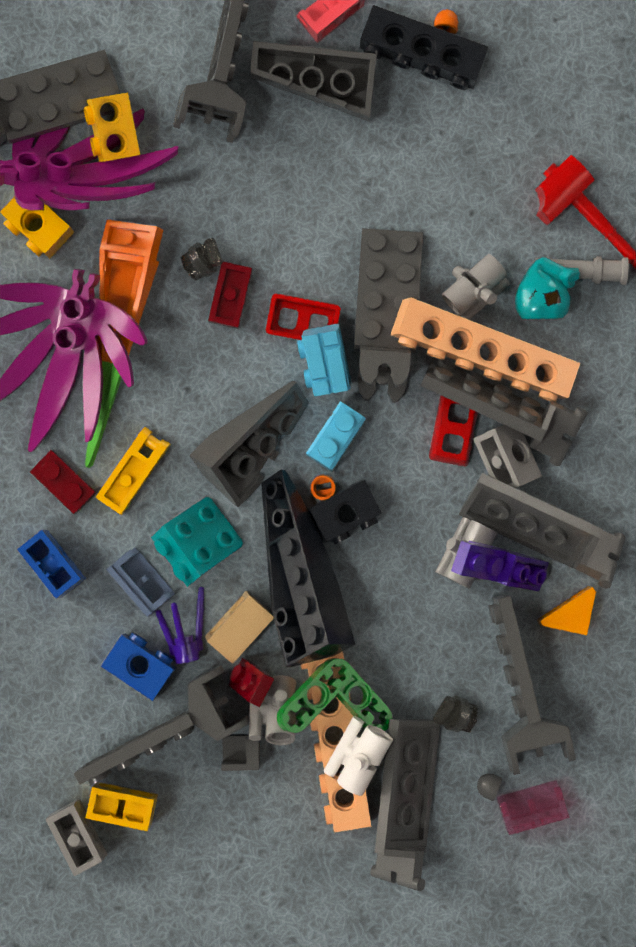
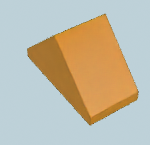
M587 586L538 618L537 622L541 626L587 635L596 591L593 587Z

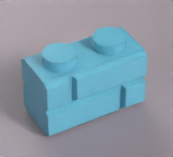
M340 324L304 330L301 336L302 340H298L297 344L300 358H306L308 369L304 370L306 387H312L314 396L350 390L351 378Z
M340 401L332 416L329 417L306 452V456L332 472L366 421V418Z

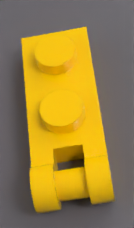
M144 427L95 497L120 515H123L171 445L164 439L160 441L152 435L153 432L147 427ZM145 445L153 450L149 458L140 453Z

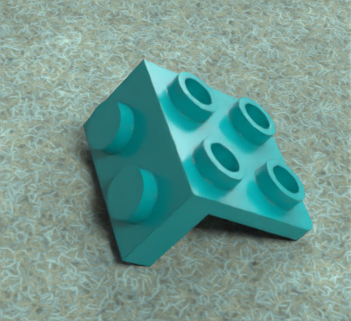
M210 497L203 498L164 524L151 537L156 550L162 556H165L173 567L175 576L183 581L187 587L243 545L242 539Z

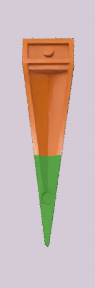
M107 219L99 248L101 275L99 299L120 307L139 325L159 265V261L156 259L164 230L157 226ZM114 329L129 356L133 342ZM99 335L98 343L103 367V393L93 439L87 445L85 465L88 468L94 464L122 378L112 363Z

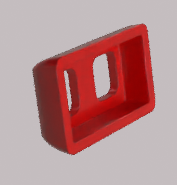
M273 294L265 330L266 333L302 340V333L308 329L312 314L327 316V325L338 324L341 309L338 305ZM288 308L298 312L297 324L294 329L282 328L278 325L281 309Z
M441 395L429 458L433 461L466 467L470 460L479 413L469 408L466 423L452 422L448 419L449 407L451 404L459 403ZM445 434L457 435L463 438L461 453L455 454L443 451L442 444Z

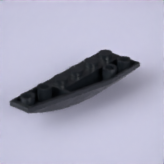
M281 469L263 481L261 487L271 610L286 667H294L335 656L354 646L355 641L340 587L319 532L286 470Z

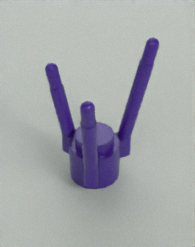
M202 586L198 588L195 640H193L192 635L184 636L180 614L175 602L171 604L177 637L174 640L161 610H156L155 612L167 641L170 656L174 655L175 664L199 660V651L204 650L202 642L204 588Z

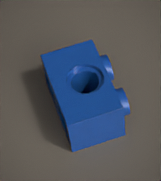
M133 632L130 636L126 633L122 634L101 667L153 701L176 669L171 664L173 659L161 650H157L154 653L145 646L148 642ZM136 656H143L147 659L149 666L146 672L140 673L134 669L133 660Z

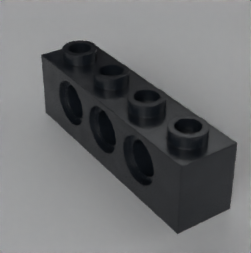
M375 5L372 6L360 38V48L364 49V53L377 54L376 59H380L381 56L391 59L395 66L402 69L413 67L422 70L421 74L429 79L437 80L439 77L450 81L451 86L460 90H466L467 87L474 89L488 51V46ZM396 35L402 42L398 45H391L386 41V38ZM418 46H426L429 48L430 53L421 56L414 49ZM447 56H454L458 59L459 64L449 66L443 59Z

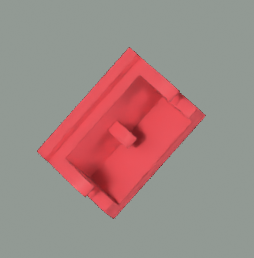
M317 0L306 10L302 9L296 15V18L318 43L362 8L365 0Z

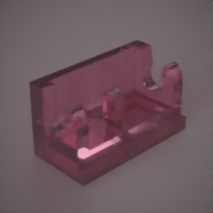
M556 780L496 797L505 829L509 835L570 818L561 788Z

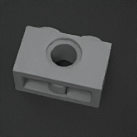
M502 425L473 438L490 477L497 478L514 488L542 477L523 433Z
M80 799L51 813L45 819L74 876L101 863L108 855L90 819L85 818L86 811Z

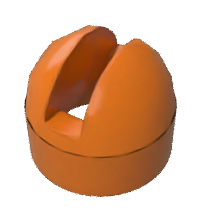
M442 10L435 17L434 27L443 30L442 25L449 26L446 31L456 34L458 32V17L452 10Z
M325 474L318 475L311 483V493L319 500L331 498L336 490L333 478ZM331 483L329 488L316 489V485Z

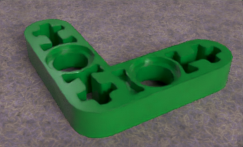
M332 658L323 662L281 706L277 713V723L284 731L292 733L301 732L335 696L353 716L359 717L364 721L362 725L364 728L367 725H373L386 731L389 729V720L393 719L388 706L347 661ZM331 667H340L341 669L338 672L341 676L340 679L332 678L327 684L319 680L320 678L328 680L333 675ZM313 686H317L322 694L317 704L310 703L307 698V693ZM355 686H358L363 691V699L358 704H353L349 697L351 689ZM302 705L310 710L309 712L301 710L296 715L297 724L287 723L290 720L289 711L296 713L301 709ZM368 706L373 712H381L379 716L381 723L372 724L374 716L369 711L363 709Z

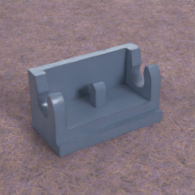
M136 547L132 550L130 549L106 569L147 617L151 616L176 594Z

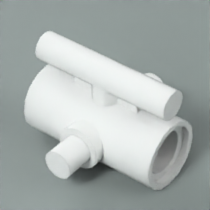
M353 716L328 761L324 772L334 777L341 764L344 765L337 779L338 784L350 793L362 796L377 770L375 766L380 765L393 738L382 729L373 725H367L359 738L357 735L364 721L359 717Z

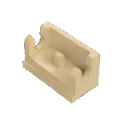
M245 591L206 634L205 638L211 646L233 664L274 618L269 610L248 591Z

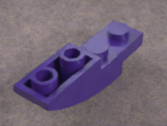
M469 540V542H460L451 571L462 576L496 581L506 586L540 591L541 585L547 577L546 570L549 562Z

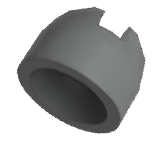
M488 773L482 775L477 783L480 795L494 801L500 788L502 777Z

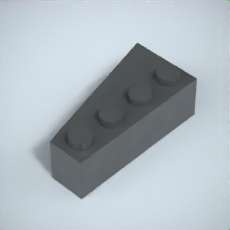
M253 41L250 74L254 80L369 121L377 54Z

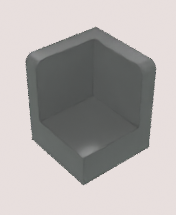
M249 735L227 736L223 738L221 771L259 770L260 740H249Z

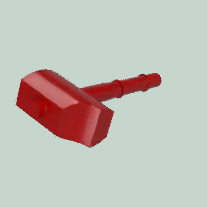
M572 155L559 167L553 163L543 173L547 178L535 189L540 201L539 210L536 214L539 219L548 225L568 205L572 204L596 230L605 236V239H608L625 258H628L629 263L636 269V251L582 193L595 180L591 173Z

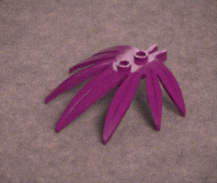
M143 108L132 114L135 129L144 120L145 110ZM69 126L40 135L34 148L32 147L35 137L13 143L12 160H0V186L3 184L14 186L16 202L27 210H44V204L62 210L89 209L90 202L80 203L69 199L109 201L152 191L155 189L156 182L130 187L96 186L118 183L153 170L178 154L179 147L175 146L105 162L84 164L98 158V156L94 157L90 144V138H93L94 134L61 152H54L66 137ZM114 134L110 135L107 139L108 149L111 151L120 144V139Z
M74 269L72 274L73 285L70 289L52 284L32 282L0 285V299L14 302L44 303L43 305L25 308L1 317L0 335L22 331L36 326L47 319L51 320V323L23 349L0 378V401L18 389L39 367L53 346H56L39 395L28 444L29 452L35 451L42 443L63 411L78 374L83 350L85 442L93 439L100 414L103 393V367L97 339L98 335L128 387L134 386L133 370L128 353L114 329L139 345H146L147 338L138 323L127 312L110 302L95 298L94 287L98 285L101 275L90 274L89 280L85 284L83 280L85 270Z

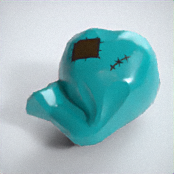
M547 257L536 260L524 275L516 292L515 308L522 319L564 318L569 311L571 302L568 288L574 287L575 281L579 279V268L563 267Z

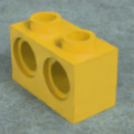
M128 92L88 99V106L84 107V115L87 125H92L94 137L90 138L94 157L98 156L99 162L140 155ZM105 103L110 104L114 109V117L111 121H106L101 117L100 109ZM112 134L116 135L121 143L119 150L116 152H111L106 144L108 137Z
M97 782L92 786L85 818L148 831L152 825L158 794Z

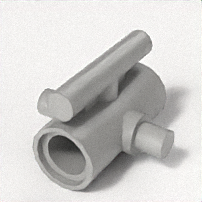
M487 254L471 269L456 266L452 271V275L457 278L456 282L442 293V297L458 316L470 320L487 304L495 303L497 296L510 283L505 278L507 273L495 257Z
M462 517L453 537L446 543L447 549L435 572L470 589L475 578L462 576L451 571L460 542H469L470 540L492 546L498 533L476 521Z
M278 675L273 676L274 681L261 706L258 707L250 703L249 740H261L262 725H266L265 739L268 743L288 745L295 741V733L284 731L278 725L277 713L281 706L296 692V680L289 676ZM289 711L290 720L287 723L296 724V713Z

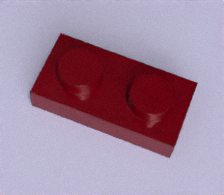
M222 261L209 314V323L239 329L252 268Z
M50 450L30 471L74 515L96 494V491L53 450Z
M242 658L240 663L233 668L228 685L249 703L260 707L274 678L253 662Z

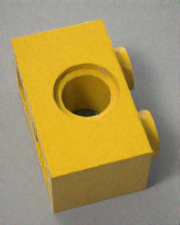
M14 196L0 211L7 219L3 224L15 236L22 233L28 238L29 241L25 245L38 257L44 253L50 259L74 234L72 228L45 204L44 210H27L18 205ZM33 219H42L43 223L39 230L29 231V224Z

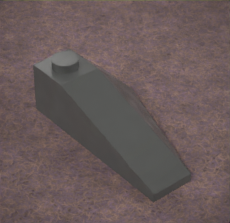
M292 380L210 434L189 456L203 476L235 506L239 507L260 486L264 479V476L259 474L268 458L275 461L279 454L275 450L282 435L291 434L309 402L297 382Z

